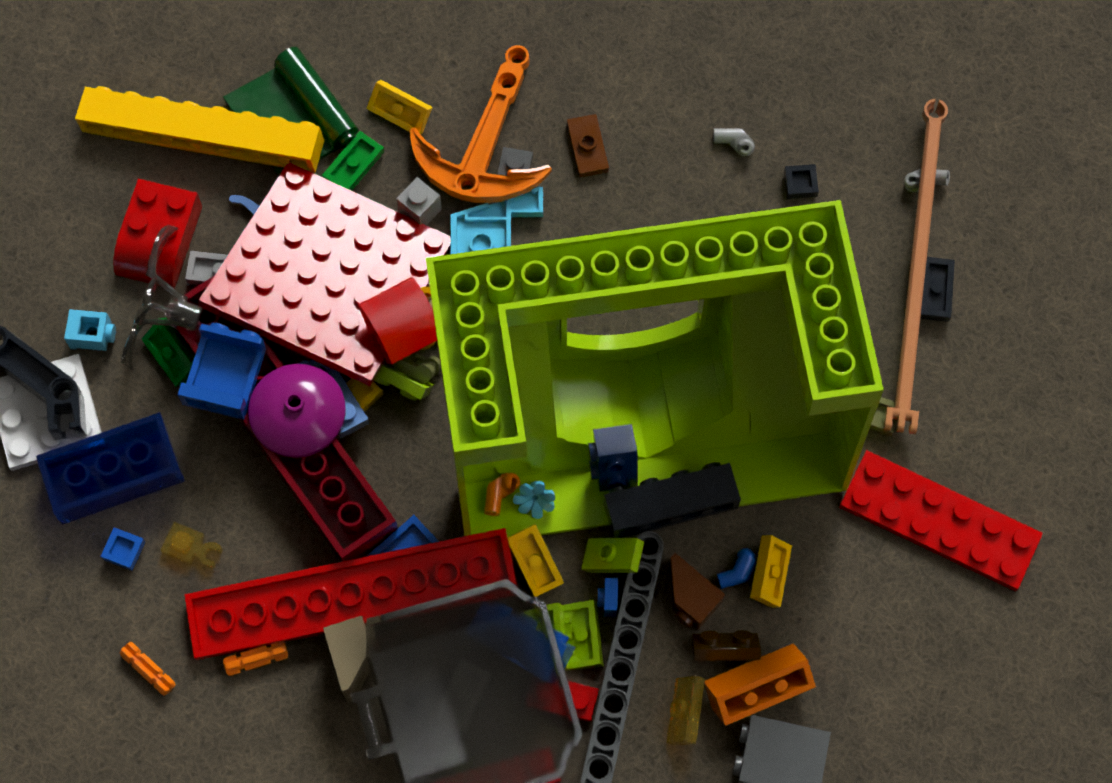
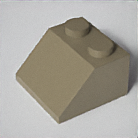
M362 616L323 628L339 684L347 703L355 700L376 661L373 651L379 649L372 624L365 625Z

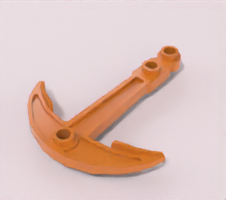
M515 45L506 51V62L500 65L491 88L489 102L460 164L457 165L441 158L440 151L427 142L416 127L410 129L412 151L418 166L432 184L452 197L473 203L502 202L529 192L544 181L552 172V168L549 165L532 169H511L507 171V176L486 173L510 105L516 99L524 79V70L528 68L530 63L529 52L523 46ZM516 59L523 61L521 63H513ZM505 85H512L510 88H504ZM466 185H470L473 187L469 190L462 189Z

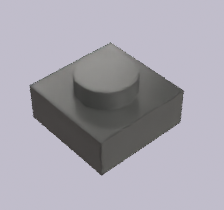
M503 147L497 175L507 176V171L511 169H530L533 152Z

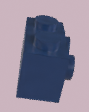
M632 424L593 429L594 442L588 443L589 470L591 480L597 479L599 491H608L622 485L627 486V488L638 486V453Z

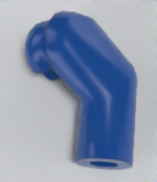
M743 548L738 551V558L732 570L717 573L720 589L742 584L751 579L757 564V556L751 549Z

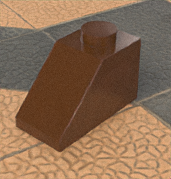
M674 553L670 559L669 568L673 610L677 612L675 617L685 627L690 628L693 626L699 630L722 604L725 594L679 555Z

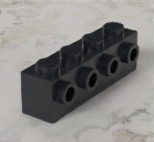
M713 462L703 466L702 470L690 473L689 470H681L673 473L671 478L663 480L649 478L640 482L639 486L627 488L625 485L614 487L607 494H604L603 505L612 537L624 538L738 509L741 497L730 463L721 465L720 462Z

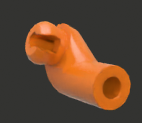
M502 474L488 484L484 508L486 515H500L502 499L512 494L520 486V478L517 474Z

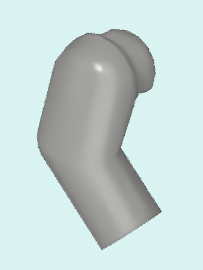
M921 169L905 176L904 184L908 191L919 192ZM937 169L935 185H948L950 181L949 170Z

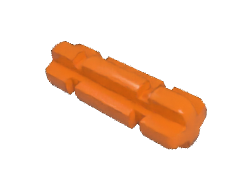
M133 642L127 643L121 649L120 656L128 664L132 663L131 666L151 685L154 684L153 687L161 695H167L176 685L175 682L167 674L163 675L162 669L145 653L141 654L142 651Z
M285 642L271 644V647L268 648L265 645L240 652L241 656L239 657L236 654L227 656L223 659V664L227 675L233 676L241 673V669L244 668L245 671L269 665L271 660L274 659L276 662L288 658V650Z

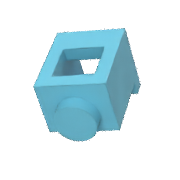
M69 309L64 339L70 349L81 348L107 351L108 343H113L115 340L116 326L111 324L112 321L105 312ZM91 331H97V336L89 335Z

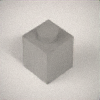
M418 177L396 198L398 212L414 219L420 225H428L442 210L440 195Z

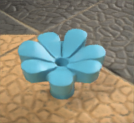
M533 481L530 485L527 483L522 484L519 489L520 492L515 493L513 497V503L519 505L518 511L522 514H527L532 510V517L535 519L542 518V509L551 512L555 508L553 502L555 500V493L553 490H545V484L542 481Z

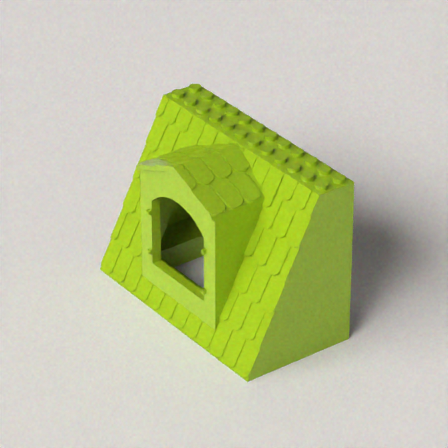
M841 200L426 258L464 536L506 528L507 536L509 537L534 524L537 525L541 536L609 526L603 505L604 494H607L608 491L600 492L597 479L591 480L588 443L594 442L593 429L632 424L637 446L638 486L640 482L649 478L663 480L671 478L673 473L681 470H689L691 473L702 470V467L709 463L720 462L721 465L727 463L731 465L741 497L739 506L847 491L884 389ZM698 300V310L696 313L679 321L649 330L617 335H585L567 332V318ZM505 473L517 474L520 478V486L524 483L530 485L533 481H542L545 484V490H553L555 493V500L553 501L555 508L551 512L542 509L543 516L540 519L532 517V510L527 514L520 513L518 511L519 505L513 503L515 493L520 492L519 486L512 494L502 499L499 516L486 515L484 508L487 486L491 481Z

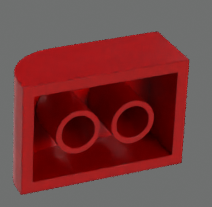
M138 178L115 245L113 257L115 275L175 290L202 210L198 193Z

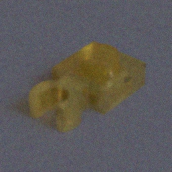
M174 522L160 551L162 554L192 565L194 558L197 557L205 567L213 569L216 564L206 559V555L212 550L222 553L223 549L215 542L203 544L202 542L205 537L203 533Z

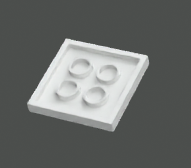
M79 354L51 363L73 378L83 393L87 436L77 437L73 429L69 430V422H74V416L71 413L61 415L60 429L62 432L66 431L67 438L54 440L48 431L46 404L7 375L0 378V435L11 471L104 443ZM72 391L62 392L58 400L68 399Z

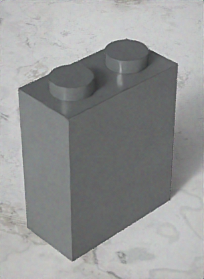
M751 715L749 723H742L739 743L744 744L742 756L736 755L732 775L738 776L737 783H822L831 732Z

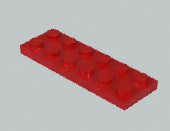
M866 450L839 508L1015 592L1019 589L1043 535L1042 532L868 450Z

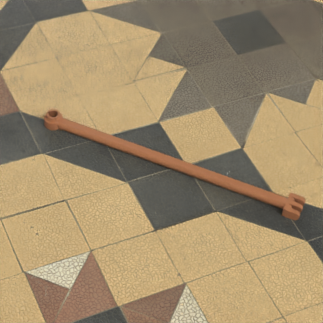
M935 99L929 100L922 111L923 120L926 122L896 400L895 408L887 407L884 420V430L890 431L893 424L892 419L897 420L896 432L901 433L904 432L905 421H909V434L914 435L917 433L919 411L911 410L941 124L944 123L948 114L947 105L942 100H939L935 111L939 118H933L929 115L934 110Z

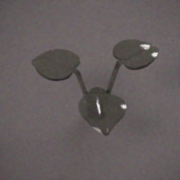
M171 225L164 226L153 242L146 273L152 280L143 293L141 306L134 317L133 328L123 347L121 363L131 370H134L132 356L136 337L144 325H163L174 328L180 326L194 332L202 313V307L187 302V296L181 295L156 274V265L168 238L178 230L177 227ZM157 284L161 285L178 299L177 301L171 299L168 307L151 302ZM153 308L165 312L164 317L170 320L145 318V316Z

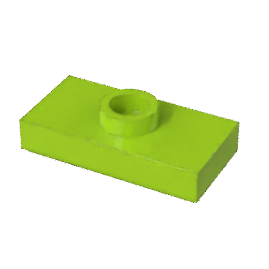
M588 538L581 569L590 573H637L644 541L638 538Z

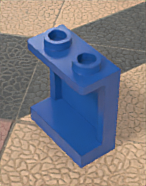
M211 323V325L201 324L199 328L201 338L186 384L181 383L177 395L182 405L244 420L266 352L264 341L260 338V335L252 331L242 330L239 333L231 331L227 326L219 323Z

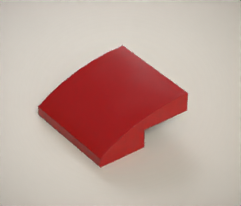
M410 277L358 304L370 334H375L388 364H394L437 341L433 309L414 277Z

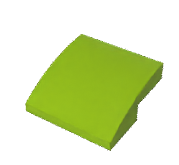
M589 600L565 605L552 603L527 608L528 614L541 621L539 627L548 632L552 628L562 632L569 637L567 643L576 647L564 671L604 666L596 601Z

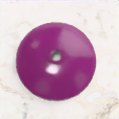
M290 364L271 371L261 379L251 395L248 415L251 428L263 446L281 456L300 458L311 456L324 450L337 438L345 421L346 404L341 388L327 372L307 364ZM294 399L301 401L297 407H291L289 403Z

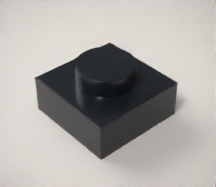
M815 164L785 166L784 178L787 199L818 197L819 189Z

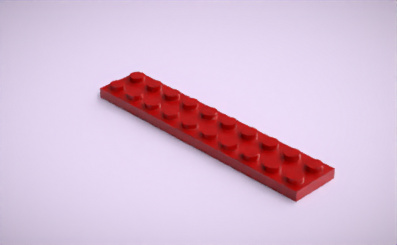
M506 528L197 591L184 594L194 659L200 660L325 634L324 627L362 616L365 625L481 602L483 598L490 600L496 597L519 594L507 531Z

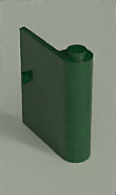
M290 47L281 52L275 59L273 70L223 96V100L232 112L241 113L249 111L260 117L271 118L272 116H278L289 122L300 123L308 121L319 126L324 138L319 160L340 147L345 148L359 132L357 126L298 47ZM270 165L279 177L284 167Z

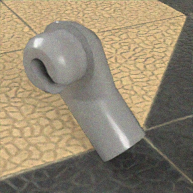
M714 128L713 130L714 144H729L741 156H749L753 153L755 144L744 130L740 128Z

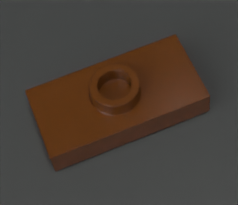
M593 114L567 119V128L579 178L609 172L597 115Z

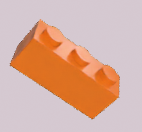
M794 644L762 656L761 660L750 661L703 681L711 707L725 726L816 688L808 659Z

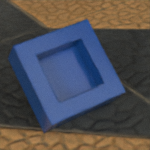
M114 527L100 557L104 561L133 571L146 541L144 538Z
M605 578L604 588H598L597 607L604 608L603 617H616L618 578Z

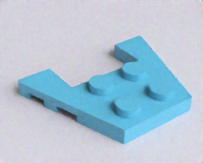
M536 187L531 192L490 205L485 203L451 214V254L511 246L512 217H543V187Z

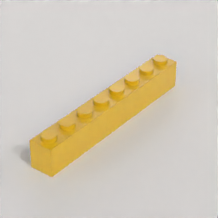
M103 86L84 88L75 116L81 131L86 133L278 167H285L286 164L292 163L313 173H316L324 144L320 127L308 121L300 123L289 122L278 116L266 118L249 111L241 113L231 112L220 106L208 108L190 101L178 103L161 96H155L154 98L143 97L132 91H126L125 93L114 92Z

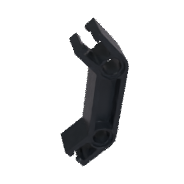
M0 325V340H3L0 346V370L46 404L48 431L54 440L67 438L66 431L62 432L60 429L62 414L73 413L74 422H69V430L73 429L77 437L87 436L84 397L73 378ZM72 391L68 399L58 400L62 392Z

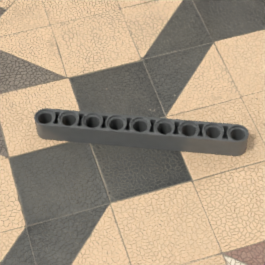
M653 531L643 532L637 537L644 541V544L650 543L654 545L657 552L653 555L642 553L638 572L627 574L580 783H612L664 549L662 538ZM638 574H644L650 579V583L646 586H638L634 583L633 577ZM630 605H638L644 613L640 617L633 618L627 614L626 608ZM623 636H630L635 639L637 645L632 649H624L618 641ZM617 667H622L629 672L630 676L625 681H617L612 677L611 672ZM616 699L622 704L623 708L618 713H610L605 709L604 703L607 700ZM602 731H609L614 735L615 742L612 745L603 746L598 742L597 735ZM601 763L607 767L608 774L602 779H596L590 774V767L593 764Z

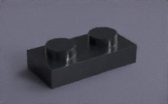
M927 257L920 319L950 321L955 260Z

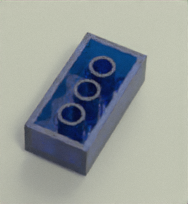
M160 412L36 455L54 515L62 525L185 481L167 425Z

